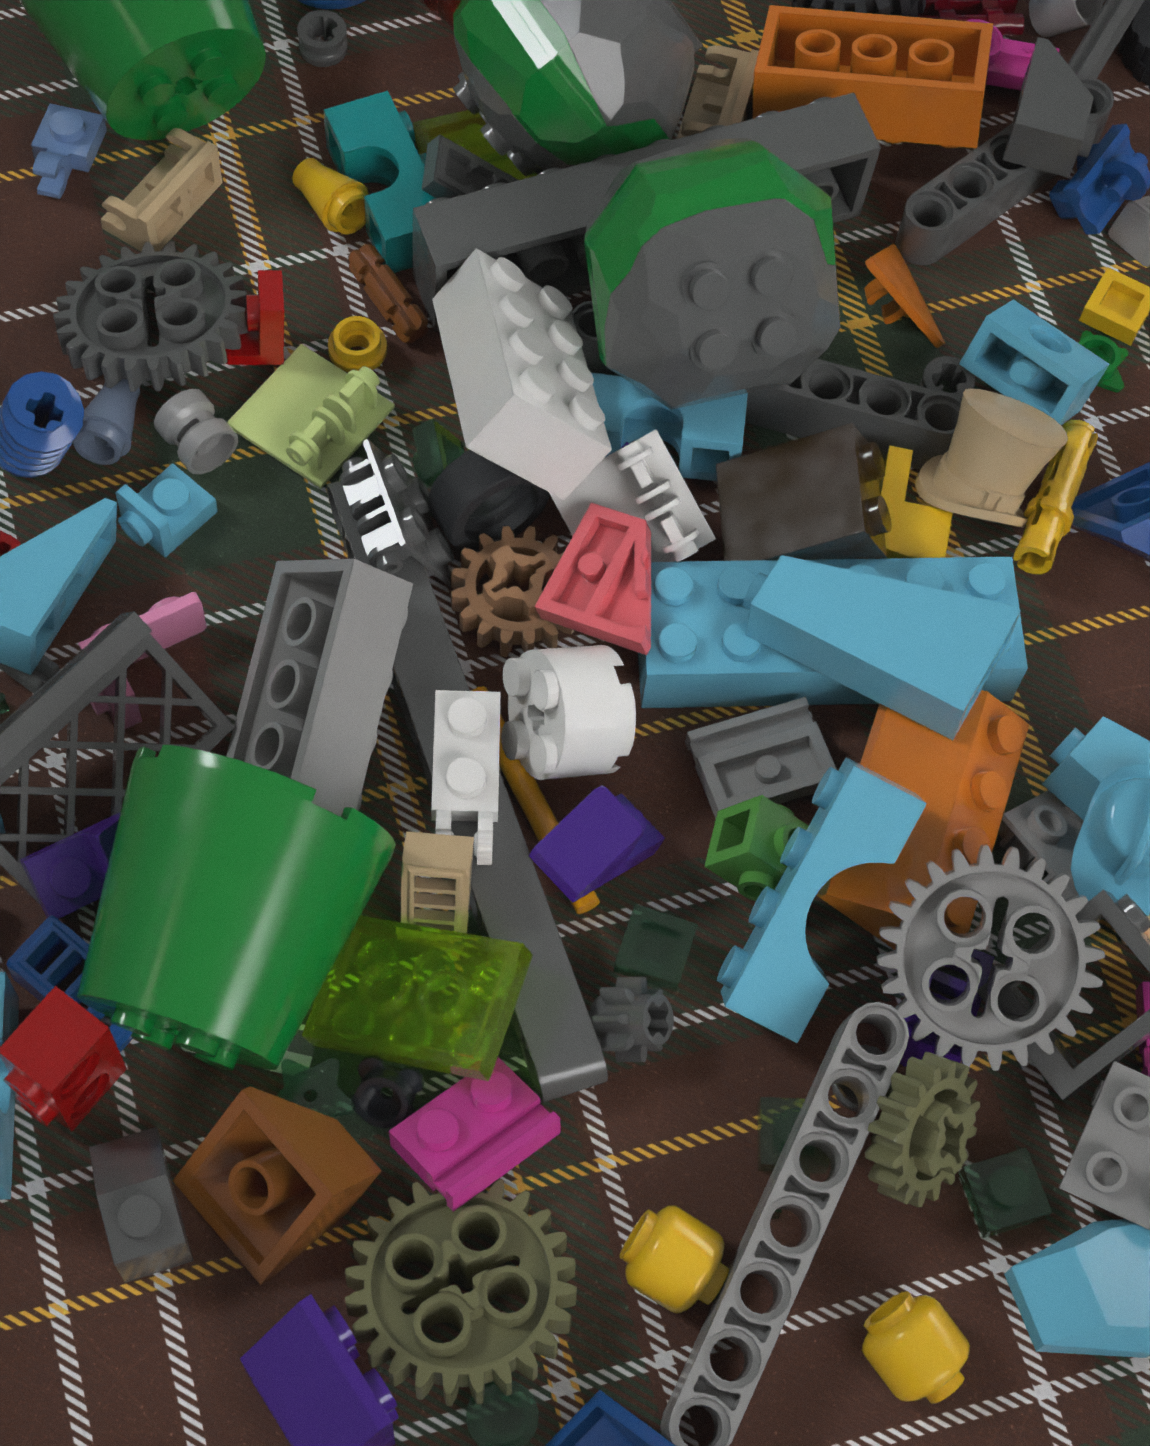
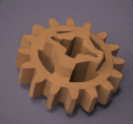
M503 526L501 540L494 542L491 537L483 533L479 535V553L467 548L461 551V568H453L451 573V588L454 589L451 591L452 611L461 612L459 628L462 632L478 628L477 646L484 648L492 640L500 642L501 656L507 657L513 645H521L523 652L534 650L535 642L542 641L549 648H556L558 630L567 634L574 632L572 629L541 619L535 609L540 595L563 553L557 554L558 537L553 534L543 543L536 541L535 527L528 526L523 538H514L511 528ZM487 574L489 582L483 584V593L477 595V586L482 577Z

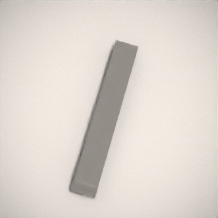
M881 1002L867 1003L855 1010L836 1030L729 1266L728 1276L715 1297L663 1412L660 1424L661 1435L676 1446H688L680 1436L679 1423L684 1412L694 1405L703 1407L708 1411L714 1422L713 1437L706 1446H730L867 1138L869 1123L875 1120L879 1111L877 1100L880 1095H886L891 1083V1076L896 1072L906 1050L909 1038L908 1026L902 1014L891 1005ZM869 1023L881 1030L886 1044L883 1054H870L861 1048L856 1036L858 1024ZM832 1084L845 1085L854 1092L858 1101V1110L855 1117H842L833 1111L828 1100V1092ZM803 1147H817L827 1155L831 1169L829 1177L825 1182L813 1181L803 1173L799 1162ZM785 1209L791 1211L801 1222V1240L795 1247L783 1246L773 1237L770 1221L775 1210ZM755 1273L762 1275L772 1286V1305L763 1314L752 1312L741 1299L740 1288L747 1274ZM723 1338L732 1340L743 1352V1370L732 1381L723 1380L717 1376L710 1363V1354L713 1346Z

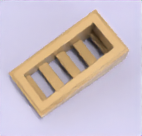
M406 831L401 871V941L467 946L474 837ZM418 876L436 877V878H448V879H456V880L435 879V878H423V877H418ZM416 907L434 908V909H446V910H455V911H454V912H450V911H438V910L416 909Z

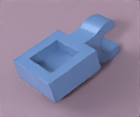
M49 104L31 144L35 160L32 169L33 174L42 176L37 187V194L60 199L65 191L72 169L85 172L90 171L107 131L105 118L101 114Z

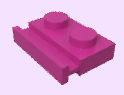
M495 1055L389 1130L390 1146L433 1191L437 1189L446 1199L447 1206L454 1212L561 1133L560 1117L554 1111L549 1113L540 1104V1097Z

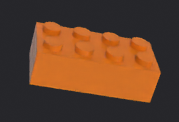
M770 5L754 69L752 119L768 111L781 112L808 105L818 98H835L855 93L877 140L889 143L933 144L945 148H977L993 23Z

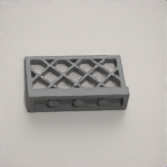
M135 611L121 613L0 724V794H18L16 833H0V841H16V858L14 859L0 844V865L40 906L41 904L20 862V859L26 857V841L58 842L73 835L76 795L111 796V816L121 812L122 796H125L126 789H123L124 750H138L140 747L145 746L160 753L164 744L209 752L235 728L230 720L150 634L152 630ZM144 652L162 670L161 698L126 697L127 668ZM116 679L115 696H98ZM172 682L188 699L172 698ZM90 702L115 703L113 742L77 741L78 713ZM126 704L161 705L159 744L124 743ZM172 705L195 706L212 724V727L193 745L170 744ZM67 725V741L50 740ZM41 748H67L65 787H28L29 759ZM77 749L113 750L112 788H76ZM19 769L18 786H1ZM28 794L65 795L64 834L27 833Z

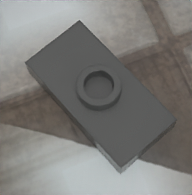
M440 134L428 143L422 190L435 198H453L480 191L493 183L502 182L507 184L518 181V179Z

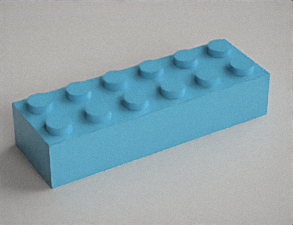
M1012 557L807 560L1006 603L1019 609ZM778 560L651 562V649L647 655L638 653L641 708L776 706L806 697L809 705L880 703L746 636L749 610L743 607L745 595L757 574L761 572L768 576ZM1020 614L1009 643L982 689L991 693L999 701H1012L1028 669Z

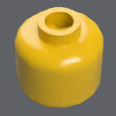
M674 1205L663 1208L657 1214L650 1209L645 1211L629 1234L619 1256L620 1259L627 1263L625 1276L628 1284L673 1313H682L688 1310L697 1300L709 1305L721 1290L729 1273V1268L720 1263L724 1252L722 1236L710 1226Z
M908 1291L901 1292L879 1306L865 1321L864 1327L868 1333L863 1342L862 1352L892 1394L900 1401L909 1402L926 1397L931 1404H936L953 1394L964 1382L965 1377L960 1372V1369L968 1358L969 1342L941 1304L933 1297L928 1295L912 1297Z

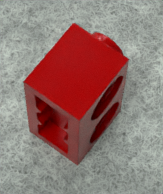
M57 986L46 995L0 1046V1057L9 1071L3 1081L18 1095L15 1099L16 1102L44 1126H48L55 1118L71 1132L127 1070L110 1028Z

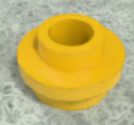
M351 316L340 321L331 332L328 339V353L333 364L345 372L350 370L359 371L363 366L374 370L381 365L386 357L387 341L383 331L372 320L362 316ZM355 346L366 348L358 351L350 350V348Z

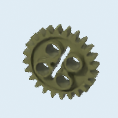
M499 1178L492 1185L488 1193L480 1192L454 1212L447 1206L446 1199L439 1191L438 1194L430 1196L418 1182L413 1183L414 1203L407 1207L393 1196L388 1198L390 1222L370 1216L367 1219L368 1234L374 1242L360 1240L354 1241L352 1245L354 1259L361 1264L346 1268L345 1270L347 1287L356 1291L345 1297L348 1316L361 1317L352 1325L354 1337L357 1343L373 1341L367 1350L368 1362L372 1368L392 1359L388 1371L389 1381L392 1386L396 1387L410 1374L415 1376L416 1398L419 1400H423L432 1386L437 1384L443 1386L446 1406L453 1405L459 1387H469L474 1401L477 1405H480L484 1401L485 1384L492 1381L495 1382L506 1396L512 1394L511 1373L517 1369L525 1377L534 1381L538 1377V1364L534 1353L555 1359L558 1355V1341L552 1333L569 1334L571 1315L562 1308L576 1306L577 1287L566 1283L575 1277V1258L560 1257L567 1250V1235L565 1232L547 1234L551 1227V1211L549 1209L541 1210L531 1216L528 1215L530 1193L526 1190L517 1195L511 1202L505 1200L503 1179ZM475 1234H486L496 1241L492 1247L482 1251L470 1250L462 1244L465 1239ZM510 1260H516L520 1263L518 1267L504 1266V1264ZM411 1262H422L431 1267L429 1274L416 1280L405 1279L397 1274L402 1266ZM461 1280L462 1285L466 1289L473 1288V1290L462 1294L456 1285L450 1284ZM514 1294L523 1298L526 1305L517 1312L503 1313L493 1308L491 1303L500 1295ZM404 1307L418 1308L413 1314L407 1315L402 1312ZM443 1322L451 1323L461 1330L458 1337L446 1343L433 1342L425 1336L429 1328Z

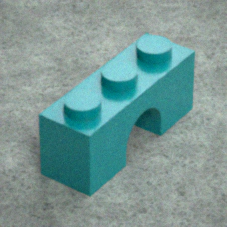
M388 91L324 109L326 147L337 171L362 184L374 182L388 186L385 190L364 196L366 233L372 245L376 247L385 261L382 265L390 266L394 273L412 268L413 208L423 206L436 198L422 190L426 153L418 154L415 148V133L408 113L405 110L397 111Z

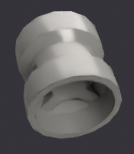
M188 389L171 397L162 405L154 420L157 432L168 444L178 447V458L192 474H204L221 466L230 458L238 444L236 432L224 419L214 416V405L199 389Z

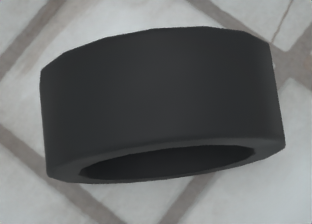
M468 450L451 462L434 481L428 495L429 511L452 545L460 551L467 548L477 552L479 551V535L483 533L496 542L501 540L503 526H509L513 531L514 537L527 528L544 510L550 494L548 491L472 450Z

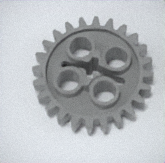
M988 845L980 846L977 864L970 865L959 849L952 850L953 870L946 873L933 861H928L926 865L932 882L925 887L919 882L907 878L905 884L915 899L910 905L896 901H890L888 905L891 911L902 920L900 927L887 926L880 927L879 930L881 937L896 944V950L878 955L877 963L887 968L897 969L898 974L881 984L883 993H904L906 998L895 1009L902 1014L903 1018L914 1014L918 1016L919 1019L911 1032L912 1038L917 1042L932 1032L936 1033L938 1036L935 1042V1054L943 1057L954 1044L960 1046L961 1063L968 1067L973 1063L978 1051L986 1052L993 1071L999 1070L1003 1051L1011 1050L1022 1067L1028 1065L1027 1045L1036 1042L1048 1055L1053 1054V1043L1048 1033L1056 1028L1062 1033L1074 1037L1077 1033L1066 1017L1070 1010L1091 1014L1093 1011L1088 1002L1079 995L1081 987H1102L1103 983L1100 978L1085 970L1086 963L1105 958V952L1102 949L1085 945L1084 938L1098 931L1100 925L1095 920L1078 921L1075 916L1088 903V899L1082 894L1071 896L1067 899L1061 896L1070 879L1063 872L1047 882L1043 881L1042 877L1045 871L1046 860L1039 856L1025 870L1020 869L1019 851L1014 847H1010L1007 850L1001 864L994 863L993 855ZM959 897H970L977 900L982 909V918L979 925L973 931L965 934L949 930L944 922V912L948 904ZM1005 897L1008 900V907L999 931L997 947L1007 956L1005 965L1000 963L993 964L988 979L987 1000L984 1012L981 1016H974L971 1013V1008L980 983L982 966L971 955L974 949L983 950L988 946L996 899ZM1027 913H1040L1047 918L1049 923V935L1046 941L1034 949H1024L1017 946L1013 938V927L1016 921ZM943 965H956L962 968L967 975V985L964 992L951 1000L940 999L929 990V979L932 973ZM1016 980L1031 984L1034 990V1001L1025 1013L1008 1015L999 1009L998 995L1001 988L1007 983Z

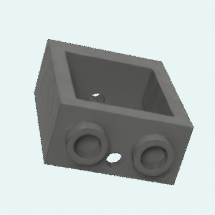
M1103 889L1075 915L1077 920H1095L1098 922L1104 917L1150 972V939L1144 933L1150 928V919L1127 893L1117 900L1112 893ZM1049 933L1029 949L1041 946L1046 941ZM1015 980L1001 988L998 995V1007L1002 1012L1008 1015H1020L1032 1006L1017 988L1023 981ZM988 982L977 990V993L985 1003L987 1000ZM1150 1009L1080 1064L1076 1062L1052 1031L1048 1034L1053 1043L1054 1053L1048 1055L1036 1042L1027 1045L1028 1057L1062 1100L1072 1098L1110 1069L1113 1061H1120L1150 1037Z

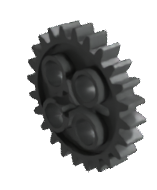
M169 241L163 251H154L151 242H145L142 253L133 254L126 246L121 247V259L114 261L105 255L99 256L100 269L81 267L80 273L83 282L67 281L65 286L68 295L60 296L56 299L59 312L53 314L56 332L63 355L68 354L71 367L73 369L83 367L86 379L93 380L103 374L107 388H112L122 379H127L130 392H135L143 381L150 380L155 391H161L164 379L171 377L177 384L184 386L186 385L185 373L194 371L203 377L208 376L206 363L212 361L225 365L228 362L225 349H240L241 341L239 334L249 332L247 331L246 314L247 291H245L242 276H235L231 262L219 265L218 255L214 251L200 258L198 246L195 244L188 247L183 253L176 251L174 241ZM150 284H154L156 293L154 306L159 329V344L155 347H152L149 334L151 331V320L146 288Z

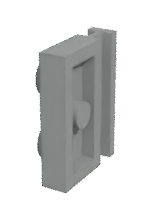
M806 697L687 732L685 744L688 751L691 750L696 763L695 769L715 819L719 810L759 795H764L774 803L781 804L814 794L826 771L830 767L836 769L816 721L813 722L808 711L809 703Z

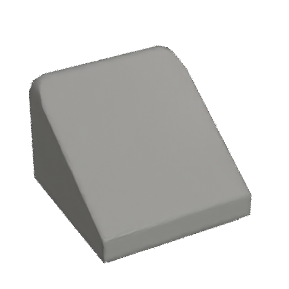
M1150 195L1138 200L1129 201L1108 232L1109 237L1146 267L1150 266Z

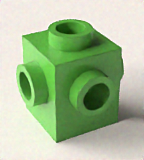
M759 795L721 809L717 812L704 867L737 887L738 892L742 896L756 901L766 886L775 890L787 866L780 863V859L793 832L797 827L807 830L809 826L796 818L790 809L774 803L764 795Z

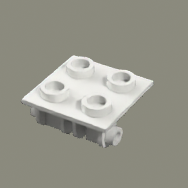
M657 429L605 457L565 500L549 492L572 536L591 503L646 520L651 531V562H679L699 551L700 547L716 539Z

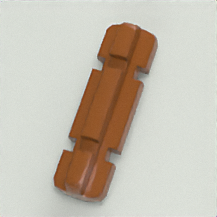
M365 244L360 249L353 250L348 256L350 262L349 270L359 283L366 284L363 289L386 321L394 323L392 329L399 339L406 344H412L417 339L423 338L428 333V318L418 305L411 304L413 301L412 296L390 266L382 265L385 260L376 247Z

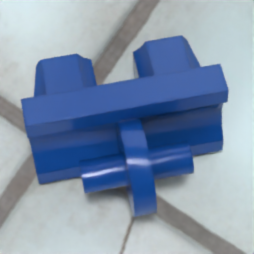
M1127 124L1112 125L1098 144L1092 145L1087 158L1077 156L1076 168L1078 171L1072 179L1059 180L1049 192V198L1061 219L1077 218L1086 235L1100 234L1124 200L1134 201L1141 199L1150 188V171L1147 167L1148 159L1144 154L1135 153L1129 141L1130 130Z

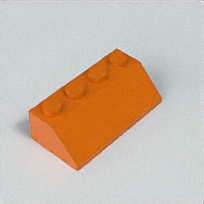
M981 690L954 740L879 704L860 765L915 792L927 804L895 864L864 863L847 868L830 878L818 891L817 896L896 950V944L881 937L879 930L880 927H900L902 920L889 908L890 901L910 905L915 899L909 892L905 880L910 878L926 887L932 882L926 863L931 860L945 873L953 870L952 850L955 849L961 851L969 865L977 864L981 845H988L991 852L993 851L1030 724L991 693ZM970 897L954 899L948 904L944 912L946 927L955 933H968L978 901Z

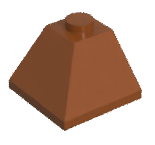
M250 1086L240 1091L173 1179V1182L256 1281L262 1285L272 1279L342 1219L382 1170L337 1119Z

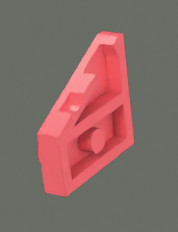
M591 503L535 605L540 618L647 655L651 649V531L646 520Z

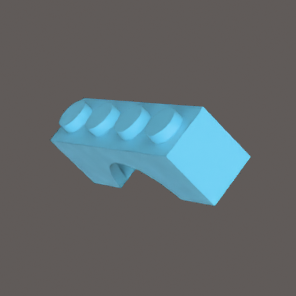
M847 757L839 771L830 767L819 782L812 799V803L819 806L807 830L797 827L791 835L780 859V863L787 866L775 890L766 886L760 893L748 920L749 923L755 925L754 930L743 949L736 945L732 947L717 977V981L724 985L721 989V995L725 1007L795 1043H798L829 986L822 968L810 955L806 943V919L814 897L830 878L847 868L864 863L895 864L927 804L915 792Z

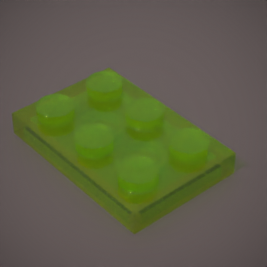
M360 916L316 996L302 1036L313 1046L366 1057L376 1055L386 1061L489 1081L533 954L524 943Z

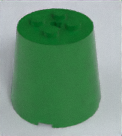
M18 0L110 127L118 134L130 139H165L166 135L173 128H179L187 132L210 123L233 108L251 91L259 80L265 66L266 51L248 0Z
M163 744L158 757H155V751L145 746L140 747L132 763L77 998L92 1009L111 1017L110 1023L131 1031L132 1038L148 1045L170 1051L172 1044L175 1043L195 1052L194 1057L196 1059L230 1071L234 1070L236 1063L260 1069L276 1070L386 870L394 853L396 843L382 826L352 807H344L340 817L313 804L312 801L317 789L286 776L237 759L188 747Z

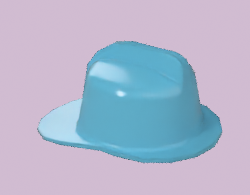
M1137 763L1116 769L1099 784L1091 798L1074 845L1070 869L1075 890L1079 895L1086 896L1088 901L1103 889L1112 893L1117 900L1127 893L1147 916L1150 914V765Z

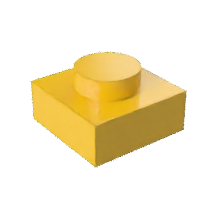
M1108 267L1086 303L1079 321L1131 346L1150 313V287Z

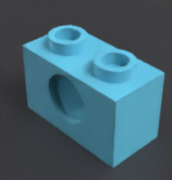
M1013 299L986 316L959 365L1001 394L1031 405L1052 417L1060 425H1063L1081 411L1108 368L1109 363Z

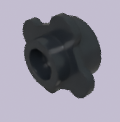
M371 1055L365 1057L358 1066V1073L362 1079L351 1098V1106L363 1120L373 1126L380 1128L396 1126L416 1112L413 1104L416 1093L420 1092L424 1086L423 1075L413 1066H406L401 1069L385 1064L379 1056ZM382 1088H390L393 1096L386 1095Z

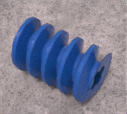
M40 371L26 374L12 384L0 407V467L16 477L35 478L47 475L60 464L82 428L84 418L81 397L69 381L57 374Z

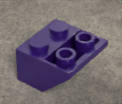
M311 1294L298 1302L240 1358L245 1372L291 1446L395 1445L392 1422L397 1420L399 1416L395 1410L398 1405L374 1367L363 1375L354 1362L355 1359L360 1357L354 1346L357 1344V1341L338 1309L333 1305L322 1312Z

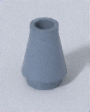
M122 379L112 388H107L106 383H104L102 389L85 408L83 426L73 441L76 451L82 457L96 464L111 465L130 451L136 402L140 395V388L135 392H130L127 379Z

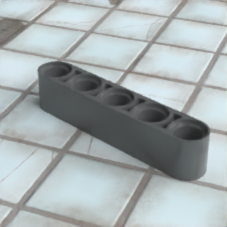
M1090 77L1079 78L1094 97L1088 121L1098 123L1093 144H1098L1113 107L1114 96L1111 89L1102 81ZM1010 124L915 191L907 199L895 245L901 252L903 259L912 264L930 265L937 262L1057 174L1003 160L1012 126Z

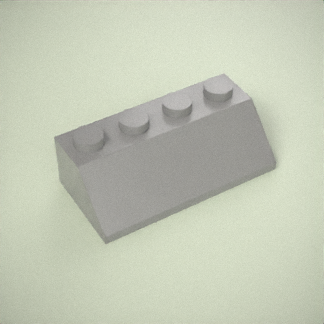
M356 559L277 561L226 757L270 770L317 789L312 803L340 817L344 807H352L359 811L362 802L361 793L370 756L377 742V728L386 692L390 687L393 677L392 668L401 631L408 617V603L413 583Z

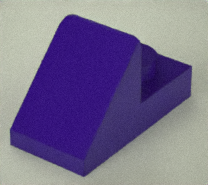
M602 785L594 789L532 849L529 857L573 903L654 855L665 838L622 793L615 797Z
M121 812L20 859L47 918L53 915L59 919L101 898Z

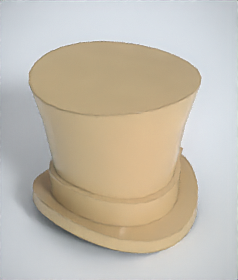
M966 389L963 392L958 421L949 449L944 455L932 457L922 466L915 480L916 491L924 501L939 509L988 522L1025 528L1028 518L1024 516V512L1019 508L1025 498L1024 492L1043 467L1066 444L1068 440L1067 433L1056 420L1031 405L991 391Z

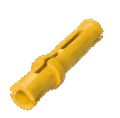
M1070 420L1062 425L1067 433L1068 440L1049 461L1038 494L1027 504L1024 516L1028 518V521L1013 556L1014 561H1018L1017 566L1027 573H1047L1052 568L1059 541L1071 529L1074 519L1071 508L1098 439V433H1094L1095 428L1085 421Z

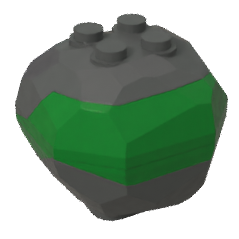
M461 0L453 14L454 40L463 72L458 75L460 82L453 87V90L473 115L479 112L486 122L481 128V132L490 145L501 156L507 154L516 168L525 177H528L534 171L539 174L541 171L550 168L564 169L591 162L601 155H617L647 147L661 139L671 140L688 95L694 72V54L703 47V44L671 0Z
M747 138L699 140L635 161L618 172L587 223L584 243L600 359L607 368L671 410L787 385L800 376L828 349L840 329L831 197L756 141Z

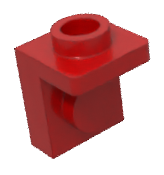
M258 270V295H246L247 331L249 332L239 334L241 341L240 349H225L227 365H284L282 270Z

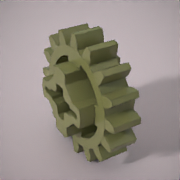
M925 1052L922 1060L915 1057L908 1059L906 1075L897 1072L893 1073L891 1076V1086L888 1088L886 1095H880L877 1100V1104L882 1110L880 1118L869 1123L867 1130L873 1133V1136L871 1137L872 1145L865 1151V1158L875 1162L868 1174V1178L870 1181L879 1184L877 1192L906 1205L911 1204L916 1207H922L925 1198L932 1201L939 1199L941 1182L949 1185L954 1183L955 1174L961 1169L968 1158V1153L965 1150L967 1139L976 1135L977 1128L973 1124L976 1121L975 1113L980 1108V1101L970 1098L978 1083L976 1079L968 1077L969 1067L967 1065L931 1052Z

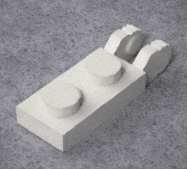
M435 690L431 814L432 820L436 821V834L454 835L451 831V821H478V831L474 834V855L477 857V865H492L493 822H498L500 692Z

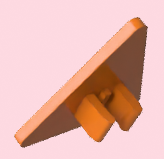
M892 244L867 259L865 264L875 277L864 289L867 303L873 305L887 293L894 299L881 307L884 323L891 324L907 314L936 348L945 344L897 246Z

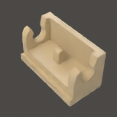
M719 45L707 48L705 54L707 60L722 62L729 68L719 69L711 65H699L677 139L701 133L711 126H728L747 120L753 100L754 69L758 50L752 49L750 53Z
M173 128L166 135V138L174 145H169L164 151L165 156L124 200L109 196L102 203V207L109 211L101 218L102 229L141 252L145 242H151L154 251H160L222 184L218 147L209 141L205 143L182 129Z

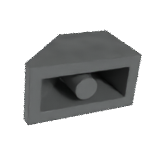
M1037 38L1024 76L1003 160L1069 178L1077 155L1086 158L1089 156L1098 123L1088 121L1094 99L1093 95L1048 39Z
M150 1128L89 1147L96 1196L114 1265L124 1282L127 1283L194 1261L158 1128Z

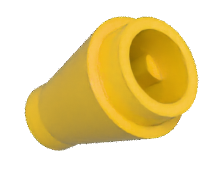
M307 158L296 167L292 176L294 186L303 193L329 231L348 235L357 232L366 224L364 196L368 195V190L364 184L322 165L315 158Z

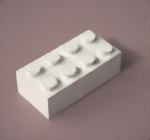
M476 248L432 299L466 448L565 500L612 450L604 424L605 415L599 407L594 391V378L588 370L583 354V341L577 333L572 317V305L565 295L556 288L549 285L542 288L525 278L522 271L508 259L499 257L495 260Z

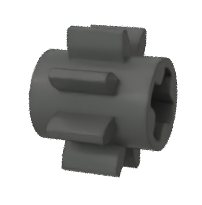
M617 977L616 987H601L599 990L600 996L594 1000L589 1013L601 1051H615L617 1062H646L647 1051H662V1044L669 1039L674 1023L671 1004L662 995V989H647L646 977Z

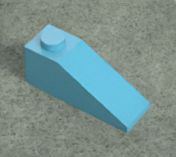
M104 498L0 556V663L29 675L32 674L116 542L117 502Z

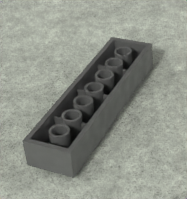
M855 93L835 98H818L808 105L781 112L768 111L757 116L755 119L728 126H711L701 133L675 140L661 139L644 148L617 155H601L591 162L564 169L550 168L539 173L537 176L507 184L502 182L493 183L480 191L453 198H436L423 206L413 208V278L434 332L439 331L432 299L476 248L495 260L499 257L508 259L522 271L525 278L542 288L546 285L552 286L565 296L590 290L584 243L587 223L618 172L635 161L699 140L747 138L756 141L831 197L833 223L860 216L881 147Z

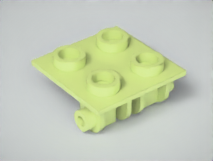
M300 344L284 361V365H280L229 419L228 424L237 434L322 489L363 443L362 441L366 440L395 408V404L377 393L376 387L380 384V379L370 368L363 366L359 371L350 370L346 373L303 344Z

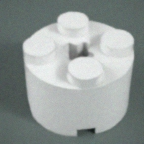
M593 645L534 649L524 652L519 658H509L503 667V683L508 694L509 721L503 725L501 734L502 746L506 757L510 760L519 759L524 769L532 777L539 780L614 773L621 768L614 763L617 757L629 756L632 749L636 728V708L631 683L620 684L613 667L624 665L619 655L609 646Z

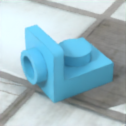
M173 463L139 493L133 491L126 484L115 492L121 514L118 522L123 531L139 546L143 547L148 543L165 558L218 512L216 499Z

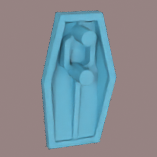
M1127 1219L1092 1222L1012 1266L1004 1274L1036 1352L1138 1358L1150 1356V1230Z

